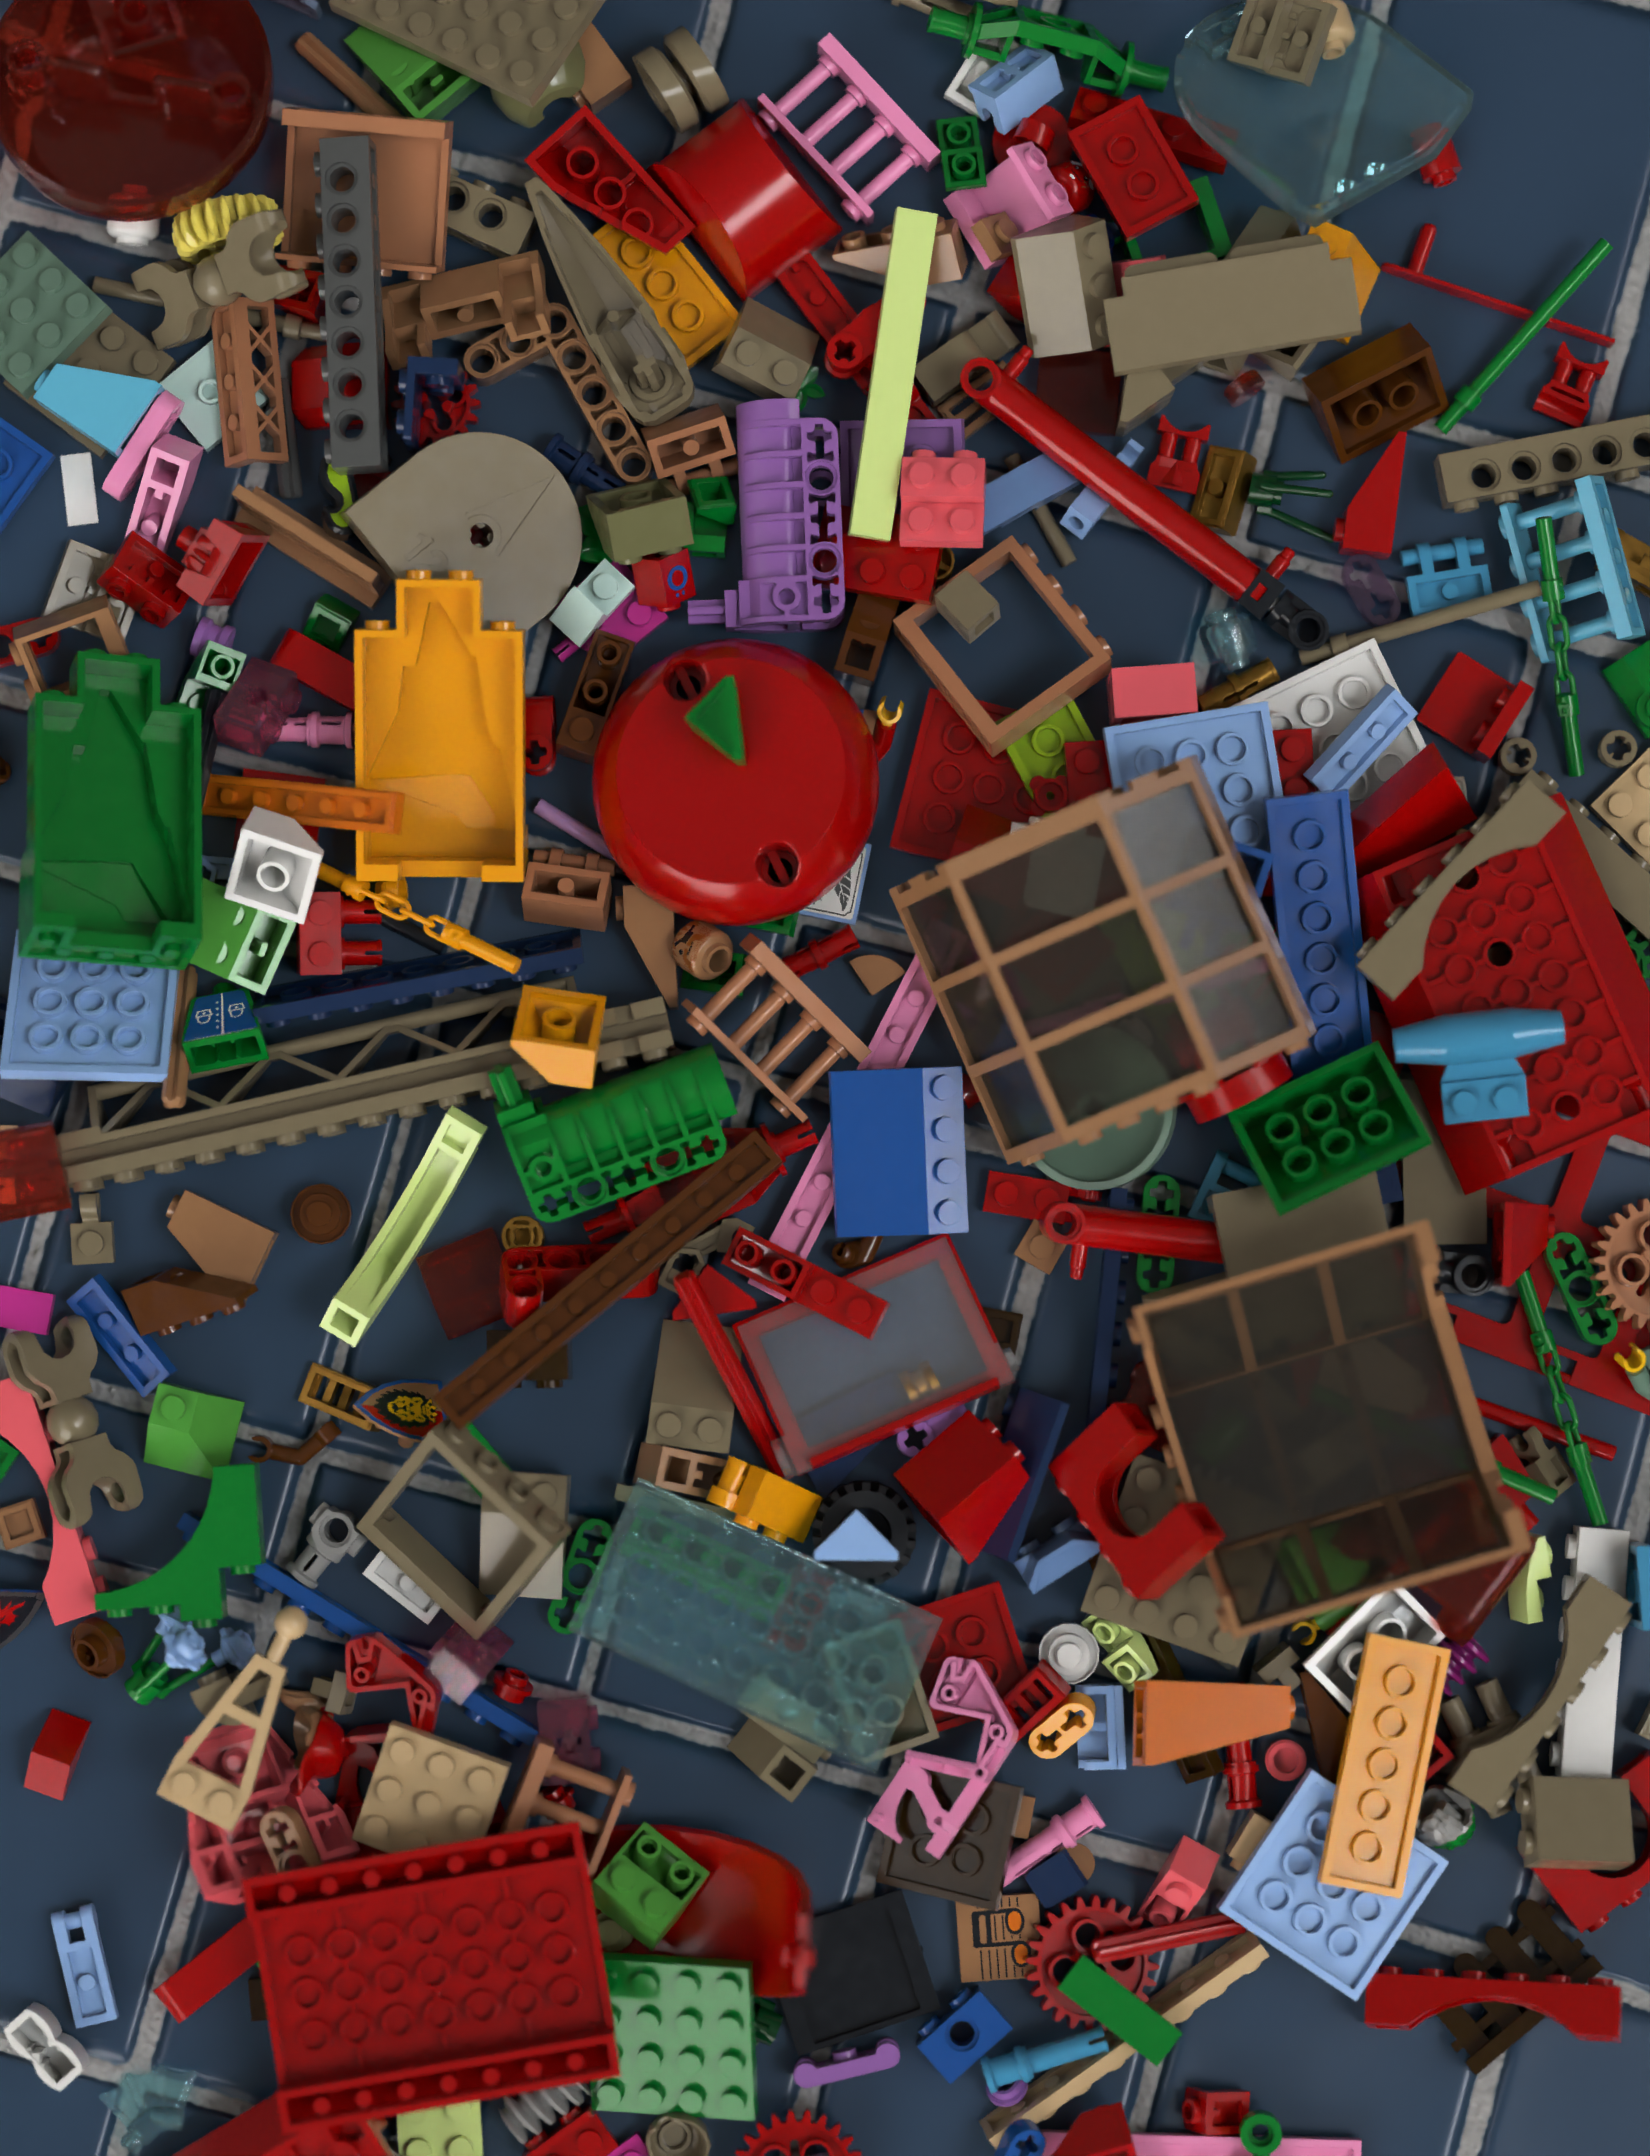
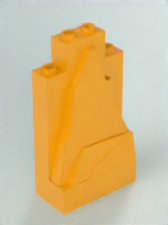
M406 570V578L396 579V628H390V620H365V628L354 630L355 788L405 793L400 835L356 830V881H399L401 877H481V882H524L528 867L525 629H516V621H490V628H484L483 578H473V570H448V578H432L431 570Z

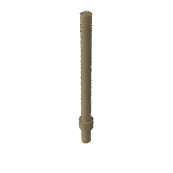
M98 276L94 279L92 288L94 293L164 307V302L159 294L151 289L136 292L134 284ZM247 309L249 324L253 327L262 328L261 311ZM287 313L286 317L275 315L276 330L281 332L284 338L300 341L301 337L322 341L319 324L305 321L304 317L290 313Z
M1535 580L1346 636L1344 632L1330 636V641L1325 642L1319 649L1313 651L1298 650L1301 662L1305 666L1335 657L1372 638L1379 644L1542 596L1539 581Z

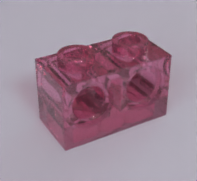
M455 1622L427 1654L433 1661L423 1671V1674L461 1706L514 1644V1641L496 1626L492 1627L476 1641Z

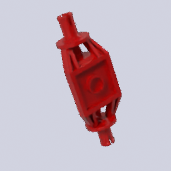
M809 1119L776 1135L773 1131L769 1133L764 1122L759 1124L760 1128H721L727 1146L724 1155L756 1130L762 1138H765V1142L782 1160V1164L786 1162L785 1157L819 1143L815 1132L798 1139V1136L813 1130ZM705 1135L706 1140L701 1141V1144L697 1147H703L705 1151H711L713 1149L712 1143L718 1139L711 1140L708 1135ZM684 1147L687 1159L693 1157L690 1150L694 1148ZM674 1151L656 1158V1162L661 1166L672 1165L678 1160L679 1153ZM649 1161L646 1162L642 1168L646 1167L648 1173L653 1172ZM716 1162L618 1198V1202L615 1203L616 1208L582 1222L586 1232L603 1226L602 1230L588 1236L591 1243L597 1244L626 1230L628 1234L633 1232L637 1225L645 1222ZM784 1164L713 1223L756 1204L780 1174L782 1177L788 1175Z

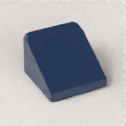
M1066 1848L1046 1858V1860L1032 1868L1024 1876L1046 1909L1055 1906L1089 1883Z

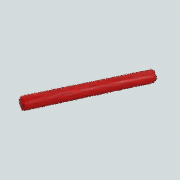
M686 1270L674 1277V1286L770 1472L781 1478L791 1475L793 1473V1464L695 1272Z

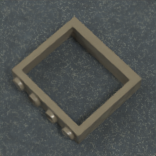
M446 1418L429 1431L356 1526L476 1641L498 1623L572 1531L557 1516V1512L550 1509L531 1491L525 1482L519 1480L501 1463L494 1453L488 1451L472 1436L467 1427L460 1432L449 1418ZM435 1450L537 1545L492 1602L391 1507Z

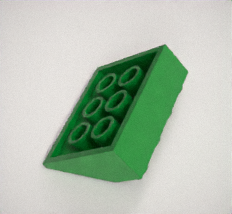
M1375 1041L1227 1113L1236 1139L1279 1216L1433 1144L1379 1041Z

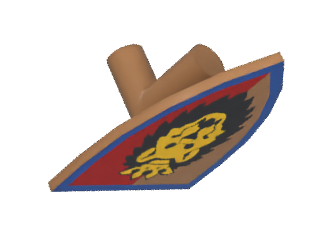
M402 1379L384 1383L366 1392L352 1406L369 1422L374 1424L376 1429H383L392 1435L398 1436V1443L403 1448H411L415 1442L421 1443L431 1429L447 1418L432 1398L443 1389L442 1381Z

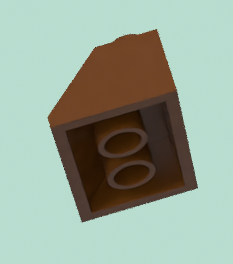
M1411 323L1301 378L1311 410L1341 464L1394 438L1399 431L1406 432L1441 414L1450 407L1431 346Z

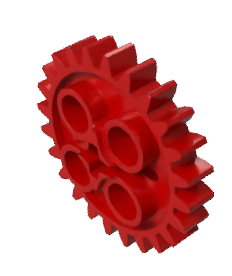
M1091 1894L1088 1905H1085L1079 1895H1074L1073 1908H1069L1063 1901L1059 1902L1060 1914L1057 1916L1046 1910L1044 1913L1049 1924L1046 1927L1036 1923L1033 1925L1040 1934L1039 1940H1026V1943L1035 1949V1954L1023 1956L1025 1962L1034 1965V1969L1025 1973L1024 1977L1027 1980L1038 1982L1029 1992L1034 1997L1045 1995L1039 2004L1043 2011L1055 2006L1052 2019L1056 2022H1059L1067 2014V2026L1070 2029H1074L1079 2020H1082L1084 2030L1086 2031L1092 2029L1094 2021L1098 2020L1057 1989V1985L1062 1979H1056L1053 1975L1055 1963L1058 1960L1068 1958L1073 1966L1082 1953L1085 1956L1092 1957L1090 1951L1092 1940L1104 1937L1107 1931H1112L1113 1935L1137 1930L1144 1920L1140 1915L1127 1919L1131 1907L1123 1904L1115 1911V1899L1110 1896L1105 1900L1103 1906H1100L1099 1896L1096 1894ZM1084 1923H1092L1095 1929L1093 1939L1089 1943L1079 1944L1076 1940L1077 1929ZM1153 1952L1129 1957L1127 1962L1120 1967L1112 1966L1111 1961L1100 1963L1099 1967L1141 2000L1148 2002L1149 1998L1142 1989L1144 1986H1156L1157 1983L1148 1977L1147 1974L1148 1971L1159 1969L1160 1965L1148 1960V1956L1156 1953ZM1098 2021V2024L1102 2025L1103 2030L1107 2031L1108 2028Z
M789 2108L787 2120L781 2121L779 2116L773 2112L771 2114L772 2126L769 2128L760 2120L757 2121L756 2126L760 2135L756 2137L745 2133L744 2139L750 2147L749 2149L736 2148L735 2154L737 2156H764L771 2149H779L786 2156H792L790 2143L793 2140H796L799 2144L800 2156H805L806 2149L813 2144L825 2146L829 2156H862L861 2149L848 2150L847 2147L852 2143L854 2136L852 2134L842 2138L838 2136L842 2126L840 2121L828 2128L825 2126L826 2113L823 2112L815 2122L811 2120L810 2108L805 2109L802 2119H796L793 2109Z

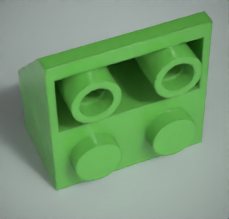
M644 1821L594 1880L592 1889L595 1906L652 1951L682 1915L710 1873Z

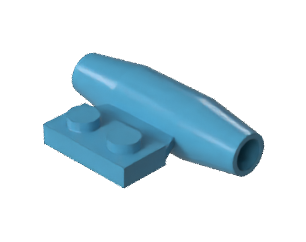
M1501 1008L1441 1015L1392 1029V1040L1396 1063L1446 1065L1440 1080L1443 1121L1445 1125L1529 1116L1525 1073L1515 1058L1565 1044V1032L1561 1010Z

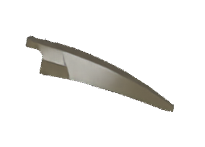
M538 176L532 178L525 183V187L543 240L581 329L591 349L600 360V368L616 398L633 419L644 426H658L672 419L690 406L695 395V385L684 355L664 327L661 328L654 310L598 240Z

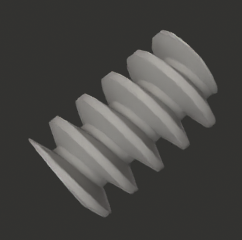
M586 2082L520 2093L518 2094L519 2098L516 2100L511 2096H503L505 2108L502 2110L498 2108L513 2135L519 2142L525 2144L529 2141L527 2129L536 2135L542 2132L541 2119L549 2125L556 2122L554 2109L560 2114L566 2115L570 2112L568 2100L579 2106L584 2102L582 2090L591 2096L592 2094Z

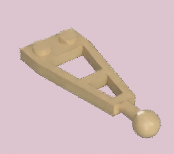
M296 1606L284 1607L277 1613L274 1621L277 1633L266 1655L264 1656L260 1653L254 1655L176 1754L156 1793L230 1832L234 1830L254 1790L288 1667L280 1664L291 1641L300 1638L308 1627L307 1615ZM258 1670L272 1676L261 1715L234 1702ZM224 1714L256 1730L240 1786L189 1760Z

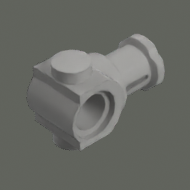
M325 1501L308 1520L313 1524L311 1532L306 1537L309 1544L295 1562L289 1561L286 1565V1569L292 1576L313 1590L318 1586L317 1579L331 1562L339 1563L346 1553L354 1558L369 1540L356 1527L359 1519L354 1513L348 1510H339L336 1506H330ZM334 1518L343 1520L348 1526V1535L343 1541L335 1539L330 1533V1524ZM318 1556L317 1559L313 1562V1564L308 1568V1566L314 1560V1558Z

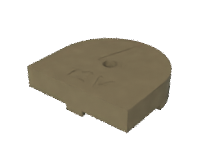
M469 432L438 440L410 456L394 471L340 513L341 517L393 580L392 583L395 587L396 579L406 578V570H431L432 578H448V570H473V578H483L484 628H490V621H516V629H525V632H527L544 618L564 597L573 581L580 561L582 549L581 519L577 503L568 483L551 461L539 451L517 439L501 434ZM471 528L483 531V546L480 543L472 544L470 541L472 536Z

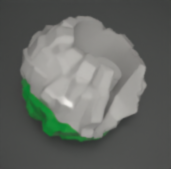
M1444 1785L1429 1786L1428 1790L1422 1794L1415 1835L1418 1840L1426 1846L1436 1849L1453 1850L1458 1846H1464L1467 1840L1472 1837L1476 1828V1817L1473 1814L1475 1807L1471 1804V1799L1453 1787L1450 1788Z

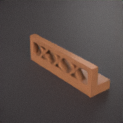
M239 297L228 306L216 308L212 314L211 322L225 468H241L254 462L283 464L289 462L274 300L260 303L248 297ZM247 309L261 310L262 328L258 333L248 322ZM255 348L265 357L266 368L262 373L252 363V352ZM259 388L269 397L270 408L266 414L256 404L255 393ZM263 429L273 438L274 452L261 451L259 434Z

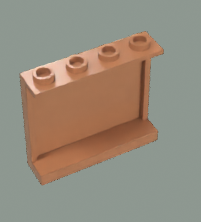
M301 107L282 108V125L288 126L283 206L287 228L283 230L284 236L282 237L281 251L275 253V259L287 260V267L295 269H312V262L324 263V259H319L316 245L317 234H323L322 218L317 217L315 210V194L321 193V177H316L314 172V152H320V138L368 135L376 145L381 276L390 277L392 276V270L408 271L407 278L432 280V274L445 271L454 121ZM345 175L341 177L337 182L336 190L346 191L350 189L354 183V176ZM346 216L341 219L338 224V232L350 231L355 225L356 217ZM357 257L345 258L340 264V273L352 272V266L357 265Z

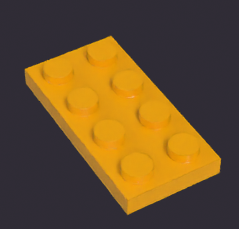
M609 223L593 234L654 310L661 328L664 327L684 355L688 369H691L726 341L739 313L682 241L667 255H664Z

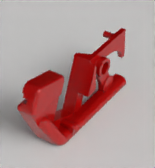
M381 1632L354 1635L345 1646L346 1687L348 1691L358 1693L405 1688L412 1725L409 1726L434 1734L443 1693L441 1679L409 1654L402 1651ZM391 1723L357 1726L355 1729H351L345 1736L344 1740L347 1742L350 1752L343 1761L335 1804L337 1803L342 1810L351 1803H364L358 1784L360 1766L365 1767L374 1774L381 1753L378 1743L384 1744Z

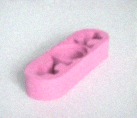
M167 390L157 397L106 477L102 486L103 491L119 502L129 495L145 470L151 446L165 433H169L184 407L182 400Z

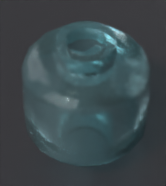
M1228 607L1204 617L1206 623L1200 627L1199 636L1209 663L1216 666L1225 665L1226 671L1236 670L1250 663L1248 656L1252 655L1258 648V641L1248 614L1237 612L1235 607Z

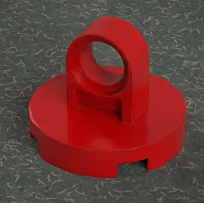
M1043 105L1028 118L1023 117L1020 123L1005 135L998 132L995 127L991 144L994 159L1000 165L1009 158L1006 152L1007 149L1014 145L1032 141L1035 147L1039 148L1045 155L1048 167L1062 161H1069L1073 148L1067 139V132L1071 131V128L1067 127L1068 123L1062 114L1051 106Z

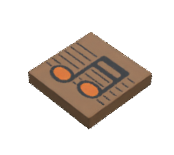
M1034 1892L1002 1894L998 1911L955 1902L961 1983L1025 1978V1973L1034 1969V1965L1023 1960V1956L1035 1954V1949L1028 1945L1026 1940H1039L1040 1934L1033 1927L1035 1923L1041 1925L1039 1899Z

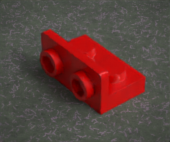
M133 530L125 537L110 565L99 575L96 581L111 597L123 601L140 613L144 620L162 629L181 613L190 597L176 586L185 567Z
M590 2103L583 2109L575 2105L570 2108L569 2113L566 2115L562 2114L558 2118L561 2125L549 2134L544 2129L539 2134H534L524 2144L527 2150L523 2152L522 2156H607L617 2149L620 2143L597 2111L592 2109V2104Z

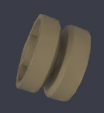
M680 25L663 36V46L668 59L659 49L650 45L632 57L650 97L674 129L682 134L699 123V114L693 99L702 110L713 114L729 104V97L718 74L690 32Z

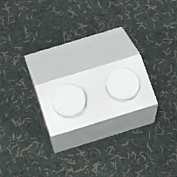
M254 806L241 830L224 898L304 924L324 851L295 819Z

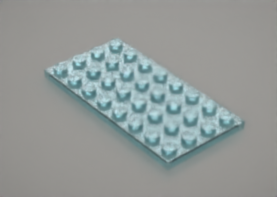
M638 1478L568 1630L875 1773L939 1629L942 1618L820 1561L814 1560L805 1554L642 1478Z

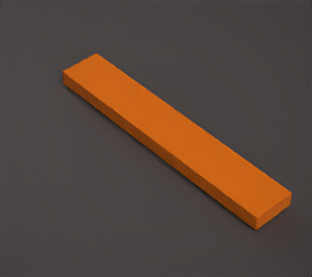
M210 774L202 815L247 819L254 806L293 818L299 825L400 835L405 793Z

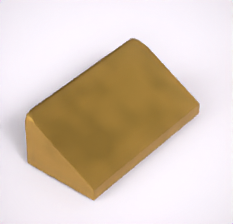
M1210 445L1190 514L1214 532L1236 536L1249 493L1252 474L1256 469L1257 459L1243 450Z

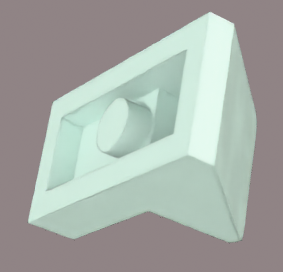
M604 558L578 587L574 585L549 620L580 648L636 587Z

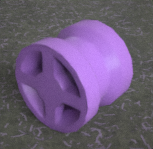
M204 616L193 636L190 654L197 657L207 640L232 648L236 628L229 625L220 627L215 625L211 618Z

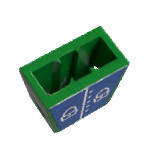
M223 982L213 987L212 994L195 997L191 1000L182 1036V1046L192 1074L269 1059V1052L258 1018L253 1015V1001L248 989H236L234 985Z

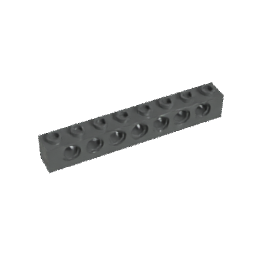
M368 135L320 138V152H314L313 164L316 177H321V193L315 194V210L317 217L322 218L323 234H317L316 245L319 259H324V275L318 276V291L320 299L325 300L326 316H320L319 322L322 341H327V357H322L321 359L322 378L324 382H328L329 398L323 399L325 423H330V439H325L324 442L325 460L327 464H331V468L339 475L389 472L376 145ZM345 175L354 176V183L350 189L346 191L336 190L337 182L341 177ZM346 216L356 217L355 225L350 231L338 232V224L341 219ZM357 257V265L352 272L340 273L339 267L345 258ZM351 297L359 299V305L355 312L349 315L341 314V306L346 299ZM349 339H360V348L354 355H343V346ZM360 379L362 381L360 392L356 396L345 397L344 388L346 384L351 380ZM355 420L363 421L362 433L356 438H347V426Z

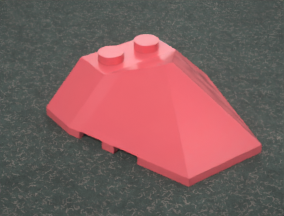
M245 1724L223 1725L213 1728L189 1760L240 1786L256 1730ZM272 1727L253 1793L232 1832L187 1810L190 1864L206 1901L230 1905L244 1903L241 1879L277 1873L259 1829L263 1816L277 1806H289L298 1812L322 1865L346 1861L360 1851L357 1841L352 1840L353 1831L346 1814L337 1803L333 1805L318 1788L320 1783L316 1779L310 1780L299 1797L293 1796L290 1793V1785L299 1770H296L294 1767L293 1751ZM188 1735V1736H185V1737H184V1739H183V1746H184V1744L187 1742V1740L191 1737V1735ZM277 1822L274 1824V1828L276 1831L283 1830L285 1832L288 1829V1825L286 1822ZM294 1840L290 1844L286 1843L282 1847L284 1851H286L293 1845H296L297 1843ZM296 1854L291 1855L289 1864L292 1870L308 1867L303 1857Z

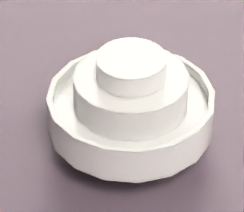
M1063 1622L1051 1627L1043 1635L1039 1645V1661L1045 1659L1068 1684H1077L1086 1680L1095 1671L1099 1662V1646L1094 1635L1086 1627L1077 1623Z

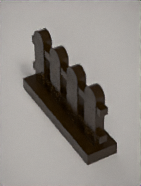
M1525 1900L1518 1906L1517 1916L1524 1926L1512 1936L1503 1927L1497 1926L1488 1930L1485 1942L1492 1953L1479 1962L1473 1955L1463 1953L1458 1955L1453 1963L1454 1971L1460 1978L1461 1971H1480L1487 1973L1486 1979H1493L1487 1970L1500 1961L1509 1973L1529 1975V1981L1545 1982L1546 1976L1551 1975L1560 1968L1567 1977H1571V1984H1586L1588 1978L1596 1976L1604 1967L1594 1955L1589 1956L1587 1959L1581 1955L1579 1950L1585 1945L1579 1938L1571 1943L1550 1918L1556 1913L1550 1904L1543 1909L1534 1900ZM1530 1934L1552 1958L1541 1969L1535 1965L1519 1945ZM1480 2002L1488 2013L1476 2023L1461 2005L1448 2008L1436 2014L1456 2038L1450 2044L1453 2049L1458 2053L1464 2048L1470 2055L1464 2062L1475 2075L1479 2074L1547 2016L1528 2008L1521 2013L1514 2004L1501 2002ZM1496 2021L1502 2030L1489 2040L1483 2031Z

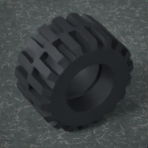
M862 1480L853 1481L846 1485L843 1484L829 1494L818 1508L812 1531L814 1548L824 1541L849 1513L856 1508H867L878 1512L886 1520L889 1528L888 1541L898 1550L899 1561H819L832 1576L834 1575L844 1583H851L862 1587L885 1583L884 1581L897 1576L911 1559L916 1545L917 1532L913 1514L906 1501L889 1486L875 1481Z

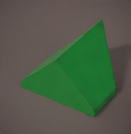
M726 676L684 718L692 731L738 766L747 765L737 682L734 676Z

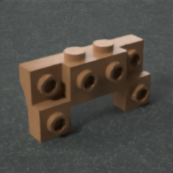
M538 250L432 275V280L414 279L382 287L385 353L393 371L399 370L401 367L407 368L408 356L432 357V340L504 323L511 343L524 339H534L551 333V311L545 291V267Z

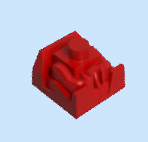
M217 518L213 519L209 527H200L199 531L191 525L186 526L178 536L176 546L186 552L181 562L187 568L183 571L176 586L202 606H231L271 535L249 523L221 521Z

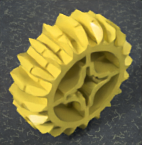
M235 193L231 196L221 195L218 198H207L204 202L194 203L191 207L181 210L173 218L172 238L178 255L181 257V260L197 265L203 258L223 251L228 231L233 223L261 211L278 209V205L274 199L262 194L255 196L252 193L245 195ZM283 231L276 236L273 249L282 242Z

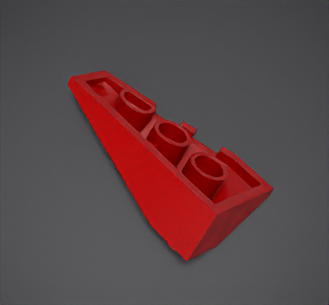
M586 105L579 109L524 159L526 164L555 194L664 255H667L696 229L694 223Z

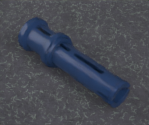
M557 433L551 439L542 454L551 461L560 473L568 477V483L573 486L583 484L597 493L628 485L597 465L593 454L588 451L582 453L565 442L564 436L560 433Z

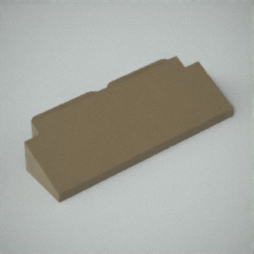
M1316 234L1239 246L1231 251L1230 259L1217 261L1213 253L1204 252L1130 265L1125 270L1124 277H1121L1123 296L1103 299L1104 317L1115 377L1362 335L1352 257L1331 260L1328 242L1323 243L1322 238Z

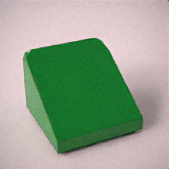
M727 476L687 479V487L696 514L727 525L734 524L737 504Z
M326 593L316 601L302 634L338 654L357 622L360 611Z

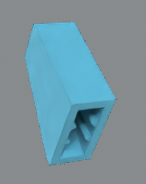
M56 363L51 371L46 369L36 381L34 390L37 392L33 398L40 406L116 458H119L150 407L165 389L155 380Z

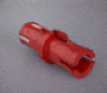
M847 924L817 941L815 938L807 941V946L780 960L800 978L818 968H821V970L828 968V963L861 946L851 926Z

